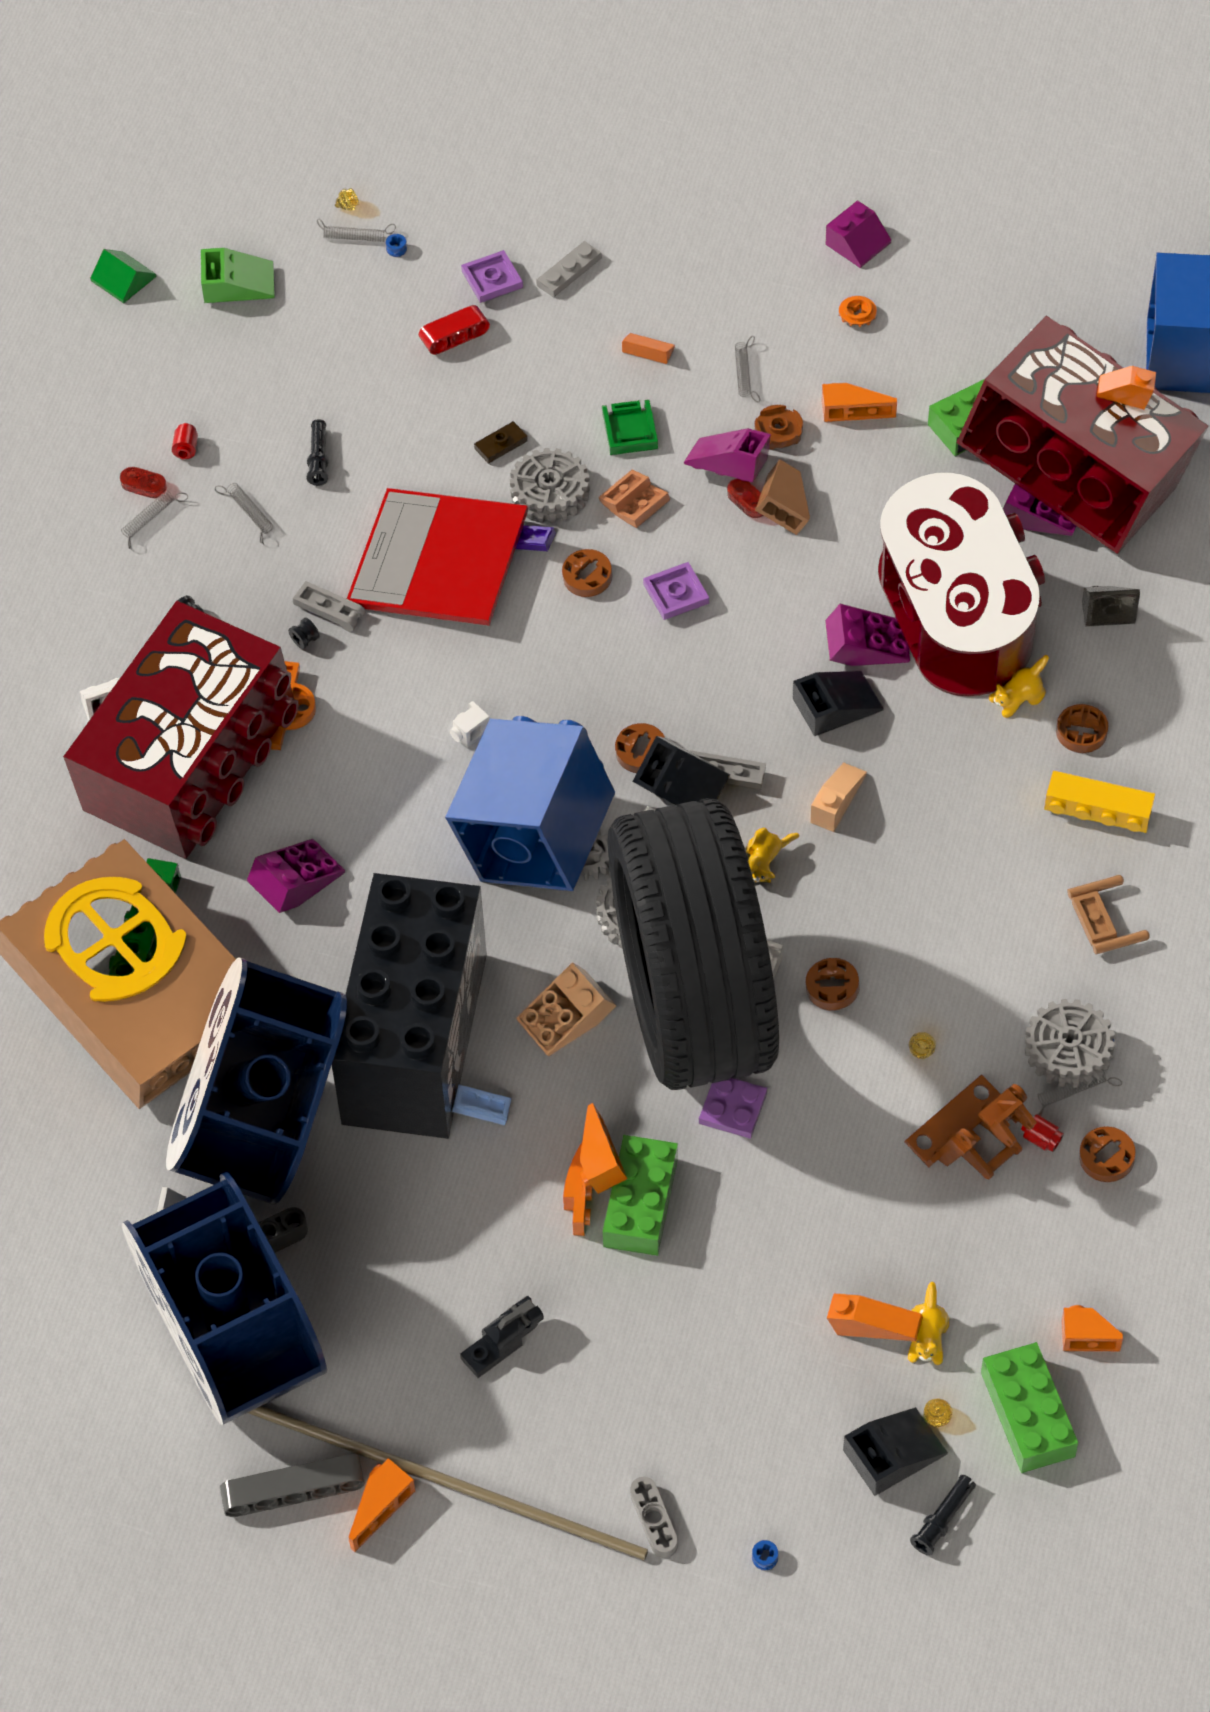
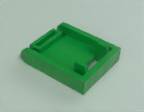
M640 400L611 404V415H608L607 405H602V415L610 455L658 449V439L650 400H644L645 410L642 411Z

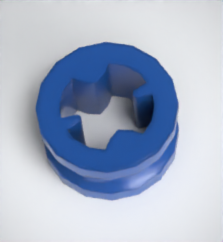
M401 234L388 236L386 239L387 253L393 257L404 255L407 252L406 238Z
M768 1540L757 1542L752 1549L753 1564L760 1570L774 1568L778 1562L777 1546ZM764 1550L769 1551L766 1561L761 1560V1555L757 1556V1554H762Z

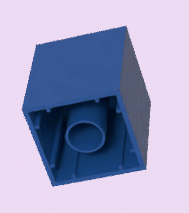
M1156 253L1147 313L1146 369L1156 372L1155 387L1157 390L1210 393V255Z
M516 716L512 720L490 719L445 818L480 882L574 891L615 795V790L602 761L599 759L588 737L587 730L580 723L573 720H562L558 724L539 723L525 716Z

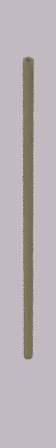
M260 1406L248 1412V1414L380 1463H384L389 1458L407 1473L641 1560H645L647 1557L648 1549L266 1407Z

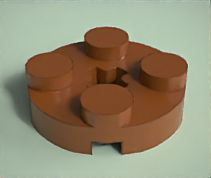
M771 405L760 411V415L755 419L754 430L771 434L769 450L785 448L800 442L803 432V420L801 415L794 409L792 412L786 409L784 405ZM775 424H779L783 428L777 429Z

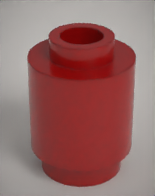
M183 423L174 431L171 450L177 458L190 459L196 453L198 433L193 425Z
M1036 1114L1033 1118L1037 1123L1031 1130L1022 1125L1023 1138L1044 1151L1048 1149L1054 1152L1064 1133L1059 1131L1058 1126Z

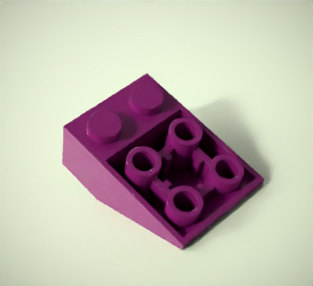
M746 428L701 437L684 460V464L695 469L715 472L717 475L738 478L740 481L754 482L768 459L771 434Z
M1014 484L1003 507L1005 515L1014 512L1018 515L1024 530L1072 536L1077 527L1017 484Z
M840 603L825 620L830 661L849 666L910 662L909 646L894 617Z
M312 838L255 857L247 882L278 913H282L302 905L342 876L346 870Z

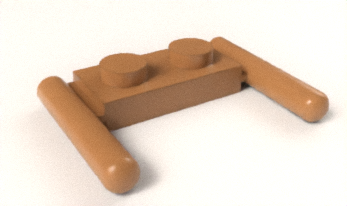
M1121 875L1067 889L1074 910L1096 955L1143 942L1150 938L1147 930L1117 937V932L1098 892L1122 885L1124 878Z

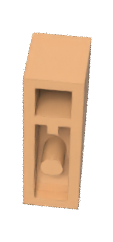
M843 762L823 784L811 805L810 823L834 832L866 777L867 772Z

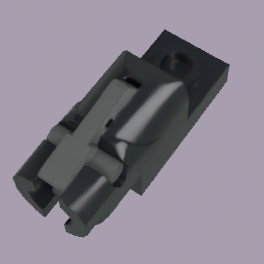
M525 1296L483 1328L482 1338L461 1352L460 1359L477 1378L481 1377L523 1346L522 1338L535 1329L539 1322L544 1319L541 1309L538 1305L535 1306L532 1303V1299L529 1296Z

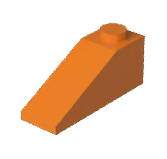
M849 383L822 384L824 422L896 418L897 398Z
M592 1103L587 1107L580 1153L583 1171L580 1172V1175L586 1186L592 1185L599 1194L625 1181L627 1176L603 1116Z
M836 1293L833 1294L827 1315V1320L837 1335L904 1341L917 1340L923 1318L921 1313L861 1295Z
M389 1458L383 1464L376 1465L369 1474L348 1537L350 1548L354 1552L415 1492L414 1479Z

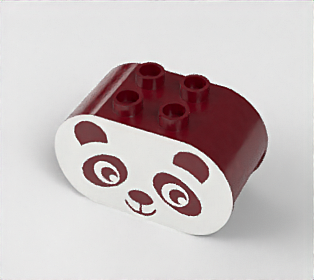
M934 473L916 478L902 486L890 497L881 515L880 531L883 539V551L878 564V577L918 669L932 686L949 694L980 696L996 692L997 685L1004 686L1009 682L1019 669L1027 666L1031 657L1038 608L1042 606L1038 586L1045 583V575L1041 563L1036 555L1026 558L1019 543L1025 541V533L1018 515L1015 512L1005 515L995 494L979 481L961 474Z

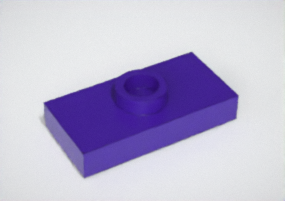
M523 525L516 549L548 552L556 535L554 527Z

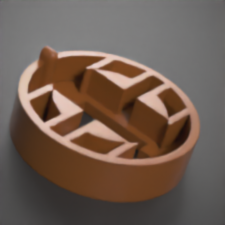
M593 549L576 551L568 556L563 563V582L565 587L577 596L592 597L599 595L609 587L612 581L611 563L607 556L600 551ZM598 561L596 563L597 568L584 580L582 578L576 580L580 570L583 571L590 563Z
M1087 704L1072 705L1064 709L1059 715L1056 735L1059 742L1070 751L1077 753L1093 752L1099 749L1107 739L1108 720L1104 713L1094 706ZM1071 725L1094 729L1096 734L1083 732V735H1079V731L1068 730L1067 728H1071Z
M646 723L632 724L624 728L617 736L615 742L616 758L619 764L624 769L637 773L655 737L665 738L664 734L657 727ZM648 734L650 741L643 755L633 758L634 753L631 752L638 738Z
M840 958L822 959L816 962L806 975L807 995L810 1001L821 1009H843L852 1004L858 996L860 990L858 972L846 960ZM830 977L849 980V982H844V986L820 987V983H815L820 980H830Z
M1104 1126L1093 1129L1085 1135L1081 1142L1080 1164L1086 1174L1101 1182L1121 1180L1133 1168L1135 1162L1134 1143L1128 1134L1118 1128ZM1110 1142H1121L1118 1145L1120 1150L1105 1163L1101 1161L1098 1163L1094 1162L1097 1159L1095 1155ZM1086 1145L1090 1147V1153L1085 1149ZM1125 1156L1130 1160L1128 1164L1124 1161Z

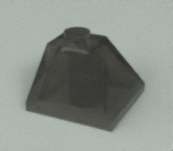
M1114 586L1084 587L1082 608L1085 627L1135 624L1140 589Z

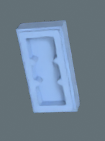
M459 1084L452 1112L505 1125L511 1098Z

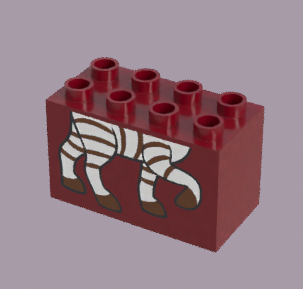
M1046 315L984 379L956 443L1118 554L1176 489L1209 426L1201 421L1193 411L1182 408L1158 392L1156 387H1154V392L1145 410L1097 397L1100 375L1123 369V367L1117 364L1111 355L1101 353L1079 338L1071 328L1058 324Z
M176 600L63 756L82 810L184 859L188 858L197 844L205 846L214 835L217 825L216 816L224 805L233 806L239 800L244 788L243 777L252 765L260 767L266 761L271 750V737L279 726L287 728L296 717L299 704L293 696L290 684L291 673L286 669L281 647Z

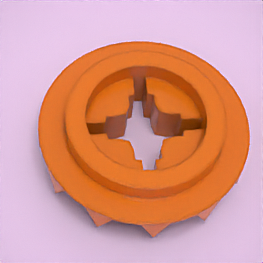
M851 296L843 300L839 306V316H841L842 322H848L850 327L854 324L859 327L862 324L869 325L871 320H875L876 305L869 298ZM861 308V313L854 315Z

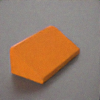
M633 333L628 334L622 341V352L664 364L668 363L675 348L674 344Z

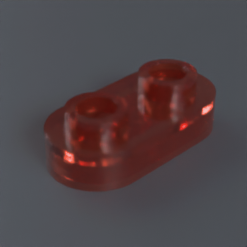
M128 467L120 473L121 486L126 491L149 498H158L163 496V493L167 490L166 480L161 474L138 467Z
M738 478L730 481L727 486L729 500L748 517L760 518L764 516L755 511L756 508H754L757 507L761 492L749 481Z

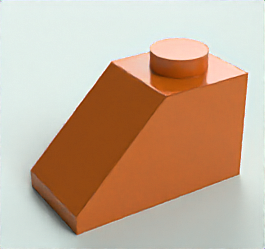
M1129 366L1100 375L1097 397L1145 410L1154 392L1156 372L1136 366Z
M1073 1305L1063 1309L1061 1320L1063 1351L1120 1352L1123 1334L1096 1310L1085 1308L1081 1305Z

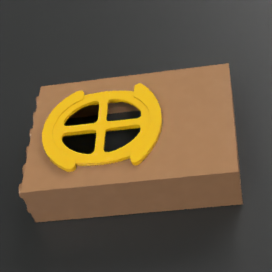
M125 839L119 843L111 844L103 854L97 858L89 859L81 869L68 873L62 882L54 887L46 888L41 896L34 901H27L21 906L19 911L0 920V955L138 1109H141L191 1072L214 1000L229 968L236 959ZM98 899L121 900L136 907L139 913L118 928H111L92 908L91 903ZM78 912L84 913L103 934L102 939L81 953H75L72 950L68 937L70 921ZM148 921L155 930L157 947L153 958L149 962L144 963L123 942L122 937L143 922ZM113 946L134 968V972L127 976L104 975L89 968L86 962L105 948Z

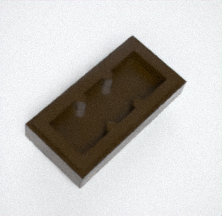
M512 421L474 443V449L489 464L526 443L528 438L520 427Z

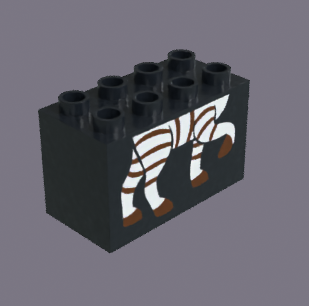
M373 873L345 994L347 998L345 1021L332 1062L341 1125L449 1139L454 1112H452L458 1085L461 1082L487 957L481 886Z

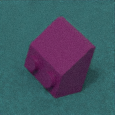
M858 200L826 225L825 245L859 268L864 266L891 243V238L875 211Z

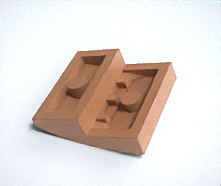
M632 469L600 495L599 501L623 521L637 528L670 501L668 492L651 485L648 476Z

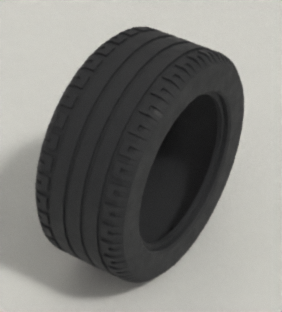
M707 798L698 802L692 801L677 804V807L672 805L657 808L655 811L646 810L636 812L634 815L627 814L617 817L608 830V857L614 904L638 1021L647 1053L658 1081L670 1090H681L687 1086L692 1088L706 1085L709 1082L726 1081L731 1077L736 1079L750 1076L752 1073L759 1074L768 1071L779 1054V1021L776 992L768 943L753 876L739 830L730 810L718 800Z

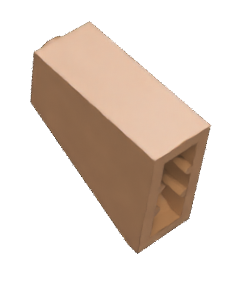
M779 459L766 477L755 511L795 535L807 524L810 514L801 472Z

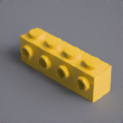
M1053 770L1046 794L1044 810L1055 814L1074 816L1081 820L1100 822L1107 826L1122 827L1133 832L1146 833L1153 809L1155 793Z

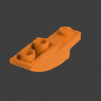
M582 1143L578 1147L568 1169L563 1194L564 1210L573 1211V1235L584 1236L585 1225H590L591 1209H586L587 1201H592L593 1191L592 1185L587 1187L580 1175V1172L583 1171L580 1162Z

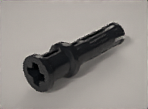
M321 419L312 421L311 454L307 458L309 471L306 479L308 483L315 486L324 485L328 481L326 467L329 460L325 455L327 424Z
M960 1475L958 1481L934 1514L925 1517L923 1527L910 1538V1542L916 1550L929 1556L933 1554L937 1541L948 1533L947 1525L976 1487L974 1481L969 1484L972 1480L970 1477Z

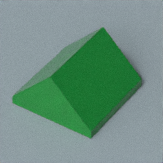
M103 249L90 280L124 304L157 276L156 273L125 252Z

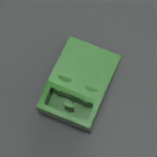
M228 248L201 249V286L204 303L275 298L273 261Z

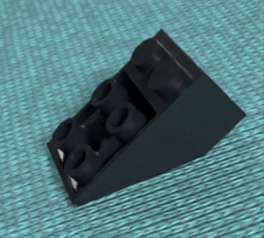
M862 671L816 672L793 681V700L814 736L884 711L883 706Z
M656 736L632 782L677 805L692 801L698 802L707 798L717 800L731 774L669 739Z
M916 1407L870 1421L844 1436L843 1451L874 1496L948 1454Z

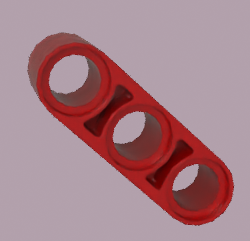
M471 305L424 325L418 335L428 351L433 355H437L482 336L490 328V323L478 306Z

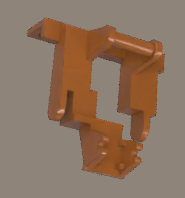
M981 1074L904 1142L928 1168L937 1160L948 1167L962 1156L984 1178L989 1180L994 1176V1171L1014 1154L1018 1155L1022 1151L1021 1145L1008 1128L1010 1127L1008 1121L1012 1119L1015 1124L1019 1122L1028 1130H1031L1037 1122L1023 1104L1027 1100V1095L1019 1085L1012 1084L1000 1094ZM977 1086L985 1087L989 1093L988 1098L978 1099L974 1095V1088ZM979 1124L1006 1146L988 1163L973 1148L981 1140L973 1131ZM924 1135L930 1138L932 1145L929 1149L918 1147L916 1140L919 1136Z

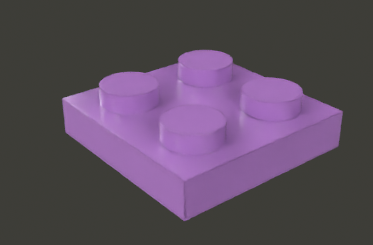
M504 250L461 265L462 273L480 303L523 288V281Z
M689 562L643 578V585L663 620L709 604V596Z
M733 1078L712 1083L699 1116V1124L751 1139L767 1095V1088Z

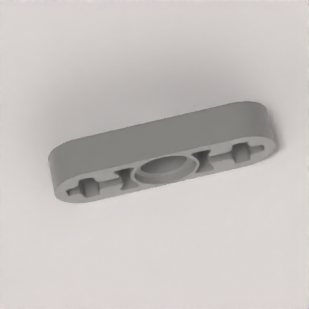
M639 1477L632 1482L630 1487L632 1502L653 1553L661 1558L671 1557L677 1550V1535L655 1482L648 1477ZM640 1487L649 1490L648 1499L650 1503L646 1505L642 1493H639ZM650 1511H658L662 1515L661 1521L655 1524L649 1523L645 1517ZM663 1530L665 1540L669 1541V1547L667 1548L660 1544L658 1532Z

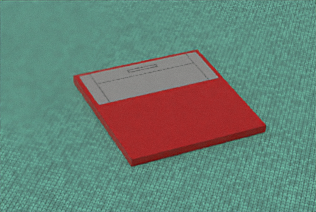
M387 488L347 599L368 610L490 626L528 514L527 505Z

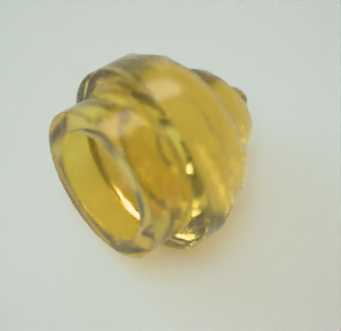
M352 188L342 189L335 201L336 208L348 211L354 210L355 206L359 205L358 197Z
M918 1032L911 1036L909 1049L914 1057L925 1059L935 1051L936 1041L929 1033Z
M932 1399L924 1407V1418L934 1427L945 1426L952 1418V1407L943 1399Z

